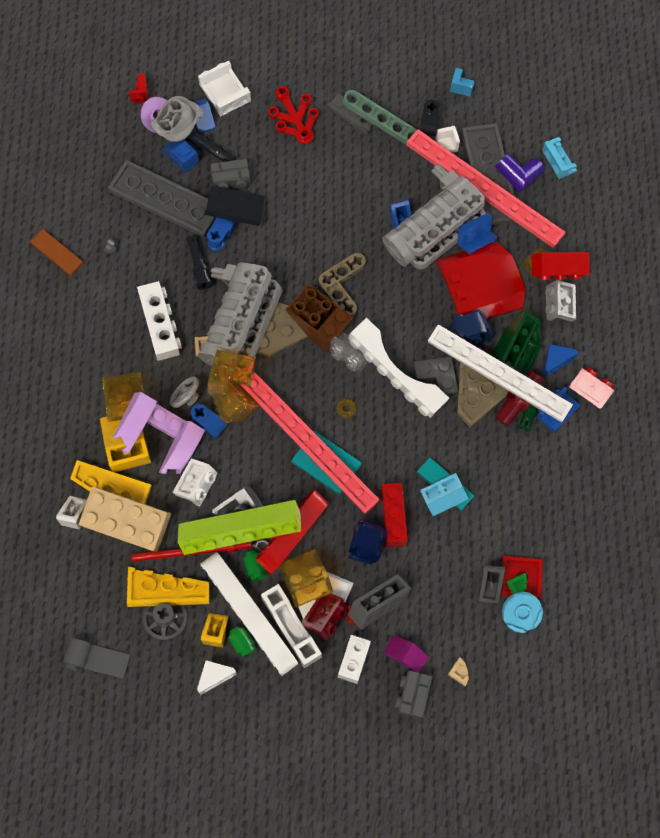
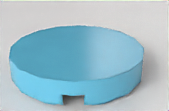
M514 593L503 604V620L515 632L525 633L531 629L533 630L542 620L543 609L540 601L531 593Z

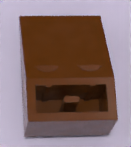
M309 283L286 308V312L311 341L327 353L349 328L354 318Z

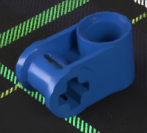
M216 217L207 233L208 247L213 251L221 250L229 237H231L232 230L236 229L237 222Z
M197 404L191 409L192 422L204 429L206 434L209 433L213 436L212 439L214 440L228 425L222 417L212 412L203 404ZM196 413H198V414L203 413V417H202V416H199V417L197 418Z

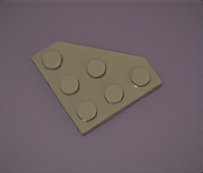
M267 302L265 309L270 306L269 302ZM277 303L257 354L270 357L308 337L286 312V308L289 305Z
M460 362L457 414L471 428L506 399L508 390Z

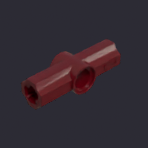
M532 371L526 374L527 378L539 385L543 382V379ZM510 391L506 394L507 400L495 414V418L507 427L520 411H524L530 406V403Z

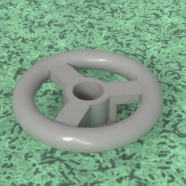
M193 376L184 380L173 392L170 398V405L173 408H178L185 403L188 406L194 404L199 397V394L196 392L199 386V379Z

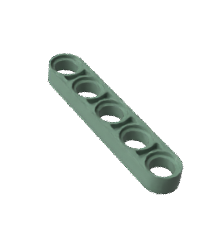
M355 90L347 91L343 97L344 106L407 145L409 140L408 135L414 134L417 131L411 125ZM347 96H354L356 102H348ZM368 105L371 108V112H364L362 106ZM384 115L386 122H380L377 116ZM398 124L401 126L402 131H394L393 125Z

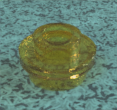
M343 399L337 404V413L343 418H350L356 412L355 403L349 399ZM348 406L350 410L345 412L343 407Z

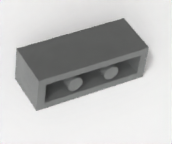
M397 574L354 600L348 616L362 630L403 604L411 588Z

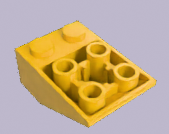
M125 412L100 418L109 466L114 473L151 463L143 430L128 454L122 451L126 445L121 437L114 439L113 436Z

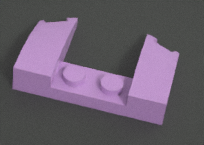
M134 393L113 436L114 439L121 437L126 445L122 451L128 454L147 422L174 438L159 473L166 474L167 469H176V474H180L195 451L205 430L191 421H185L156 404L157 401L144 393Z

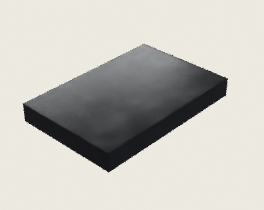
M211 185L205 215L260 226L265 196Z

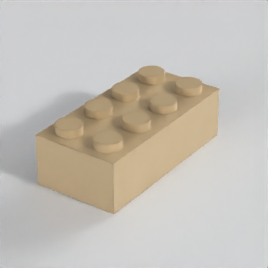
M92 487L79 525L151 551H158L172 513L100 488Z

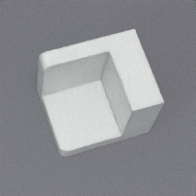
M455 126L438 129L436 135V142L451 153L458 151L460 143Z

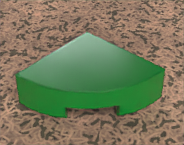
M525 573L506 582L512 595L518 592H525L527 587Z

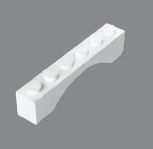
M367 318L350 333L348 338L350 344L355 349H359L368 362H373L377 366L378 372L383 376L386 375L391 380V384L396 389H400L409 402H414L419 407L418 410L422 415L431 418L448 401L449 397L436 385L416 381L405 375L392 363L385 352L380 330Z

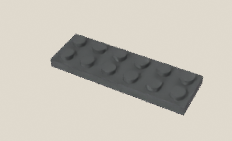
M497 123L462 128L461 133L469 165L514 196L512 184L495 168L497 163L505 156ZM485 201L483 208L485 214L488 213L492 216L491 226L515 222Z
M128 160L124 162L108 187L110 193L204 238L216 217L205 215L208 198Z

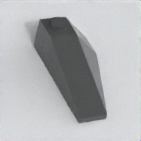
M246 484L212 509L216 516L263 507L249 484ZM272 538L252 541V546L257 552H261Z

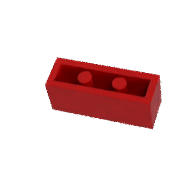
M589 252L531 254L532 277H539V280H551V276H555V280H565L567 276H571V280L582 279L583 275H590Z
M402 483L382 484L380 493L385 548L404 547L407 543Z

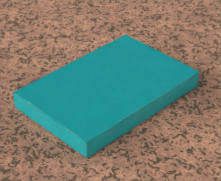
M313 431L355 474L362 463ZM300 448L291 460V463L340 495L342 490Z

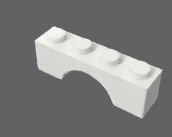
M277 584L261 594L264 604L302 666L306 668L322 658V653L301 624L280 585Z

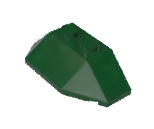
M523 311L505 327L491 356L526 376L541 348L540 320L528 311Z

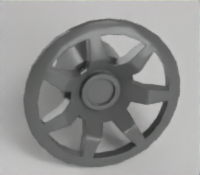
M165 603L157 605L153 612H148L151 606H147L143 614V624L149 635L159 640H169L178 636L184 630L187 623V612L184 605H179L183 613H174L175 605ZM147 615L155 620L149 627L147 625ZM183 617V623L181 627L178 628V626L173 621L174 619ZM161 626L162 636L153 633L151 630ZM167 626H171L176 630L174 634L165 636Z

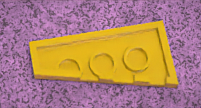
M78 460L70 478L88 491H91L92 487H96L146 504L152 487L150 484Z
M128 567L127 606H157L162 603L168 605L209 604V582L185 577L181 579L169 574L160 575L153 573V571L135 570L133 567Z

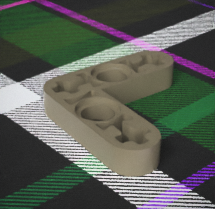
M360 253L352 254L319 276V286L326 296L343 310H345L343 304L345 301L348 308L352 307L351 313L349 311L346 312L353 317L357 313V306L341 283L364 269L366 259ZM354 259L357 261L361 260V265L354 264ZM344 268L347 270V274L340 276L337 270ZM324 278H326L327 280H329L330 278H332V279L330 280V284H328V283H323V282H324ZM335 292H340L343 297L336 300L332 295Z

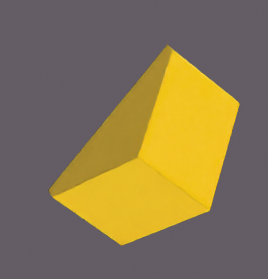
M208 614L201 636V641L204 645L223 648L229 616Z

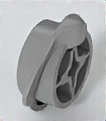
M175 96L165 102L157 117L151 121V127L158 135L163 136L167 140L179 142L191 133L198 119L202 118L203 111L196 103L189 101L187 98Z

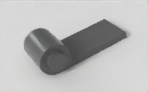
M70 638L63 663L66 664L65 668L78 671V668L124 679L131 655Z

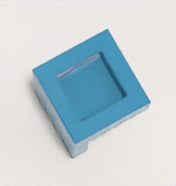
M456 68L450 92L470 97L474 81L461 78L463 69Z

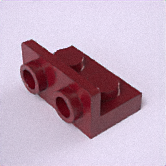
M322 590L301 623L303 627L320 634L327 641L334 634L340 620L345 617L348 607L343 598Z

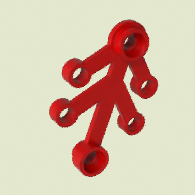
M280 86L275 92L276 99L284 103L289 115L279 112L277 107L269 108L268 116L271 119L282 120L276 123V131L295 136L301 144L311 143L314 138L311 129L315 120L319 117L318 109H309V118L305 127L302 123L306 109L311 104V96L309 94L301 96V104L296 112L289 99V89L285 86ZM285 122L294 124L297 129L287 127Z

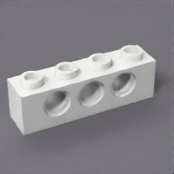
M159 281L137 287L157 360L160 361L180 355L178 350L182 348L180 339L174 336V332L177 331L174 320L170 321L169 315H172L170 304H165L164 300L168 298L165 287L161 288ZM154 302H159V303H160V304L157 305V306H152V304H153ZM158 319H165L162 323L156 322ZM164 335L170 336L167 340L161 339Z

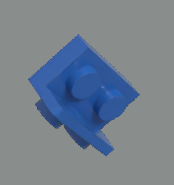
M486 213L461 225L458 228L457 244L470 254L496 241L497 236L491 232L492 216Z
M566 387L561 391L557 389L554 394L573 404L563 422L538 409L540 413L537 418L554 433L580 407V404L566 393L568 390Z

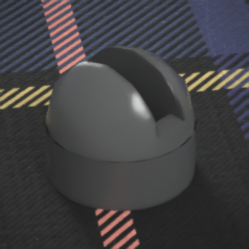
M107 238L103 244L102 251L108 254L115 253L117 243Z

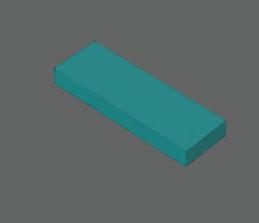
M431 458L417 471V474L430 485L451 476ZM464 486L463 488L468 496V500L456 505V507L460 511H462L464 507L474 497V495Z

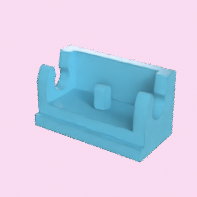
M560 137L546 141L542 149L559 179L577 171L576 164L571 163L562 148Z
M456 473L420 490L433 516L468 500V496Z

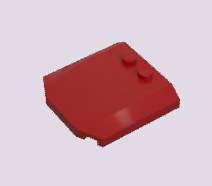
M498 242L486 245L470 254L465 251L437 259L436 263L447 285L455 307L456 316H464L480 309L486 316V319H491L523 309L524 283L513 256Z

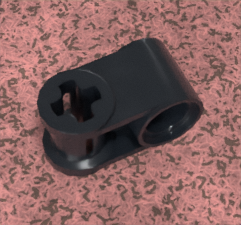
M436 100L426 101L421 118L420 131L430 136H436L439 127L440 104Z

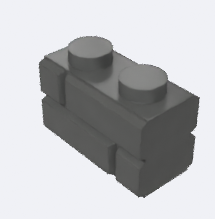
M247 159L211 164L214 186L228 189L233 187L243 189L250 185Z
M407 671L406 675H402L400 687L403 688L401 696L397 695L395 707L398 708V714L422 720L432 676L413 671Z

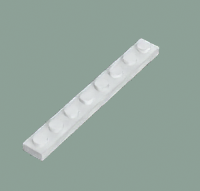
M440 325L436 327L428 339V343L560 422H563L573 405Z

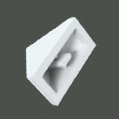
M69 496L56 516L58 522L62 526L81 529L79 522L87 500Z
M205 661L197 690L202 695L237 675L234 668Z

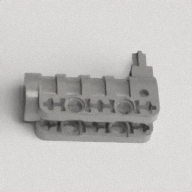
M440 164L435 165L431 172L440 180V188L443 191L382 237L388 252L404 267L409 263L417 269L428 267L457 243L458 227L463 223H468L470 220L478 218V216L474 217L475 214L480 213V216L485 214L483 208L485 205L484 195L468 179L463 176L459 177L453 170L448 173ZM434 245H438L440 247L439 251L432 252L430 250L434 247ZM417 258H424V262L418 261Z
M241 262L237 266L227 264L225 269L217 267L211 269V277L223 280L229 286L228 292H225L222 298V306L217 310L214 317L215 322L210 326L207 333V341L203 343L198 357L208 365L224 371H233L236 364L246 366L254 361L282 294V287L276 280L271 279V273L265 266ZM269 302L270 306L263 310V304ZM255 335V341L248 343L249 337Z

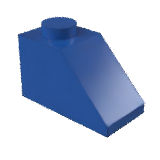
M184 140L179 142L171 141L162 148V151L184 173H187L199 163L197 152Z

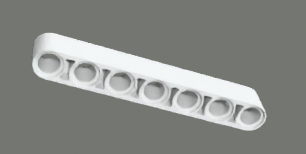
M216 552L200 563L215 586L219 588L225 600L229 602L233 611L243 621L249 633L254 636L257 644L267 654L273 666L278 669L279 674L283 676L298 665L293 654L221 556Z

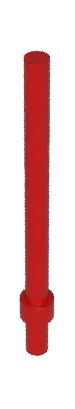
M252 542L184 555L181 548L132 554V562L223 551L232 553L240 549L252 548Z

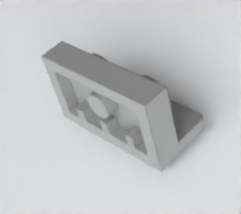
M560 280L547 285L545 291L546 319L551 321L555 318H560L571 322L576 320L575 285Z

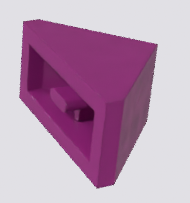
M395 635L383 652L417 673H420L428 659V656L414 643Z

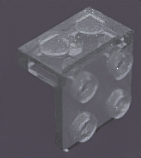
M344 332L339 338L334 336L331 340L329 351L332 357L338 361L342 360L350 370L361 373L369 363L363 356V353L350 344L349 336Z

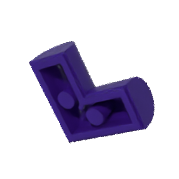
M509 153L495 166L519 193L544 171V166L539 159L532 158L521 167Z

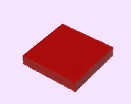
M502 556V567L505 568L500 596L510 597L512 593L506 582L525 573L527 577L525 592L531 593L540 600L543 559Z

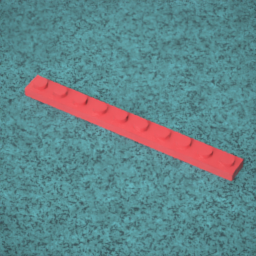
M417 130L407 141L409 148L432 164H440L448 173L453 170L459 177L463 176L468 179L484 195L486 202L552 248L565 235V231L420 130Z
M248 365L233 377L247 394L365 515L380 502L378 497Z

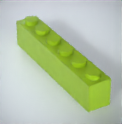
M292 500L181 523L178 527V544L184 555L300 532L301 514L296 501Z

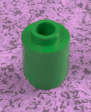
M257 550L245 553L243 558L247 575L251 578L252 582L267 577V571L255 560L260 553Z
M237 626L229 632L230 636L227 639L236 653L241 655L242 658L247 657L256 650L255 642L245 627L240 628Z

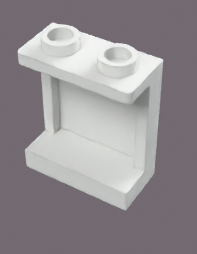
M229 61L220 63L215 68L204 71L198 76L200 87L220 117L251 101L249 89L242 86L232 71Z

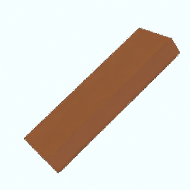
M44 229L30 241L31 245L70 277L84 264L82 260Z

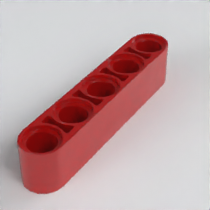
M313 489L298 505L301 514V531L272 537L255 560L267 572L272 574L328 506L329 502Z

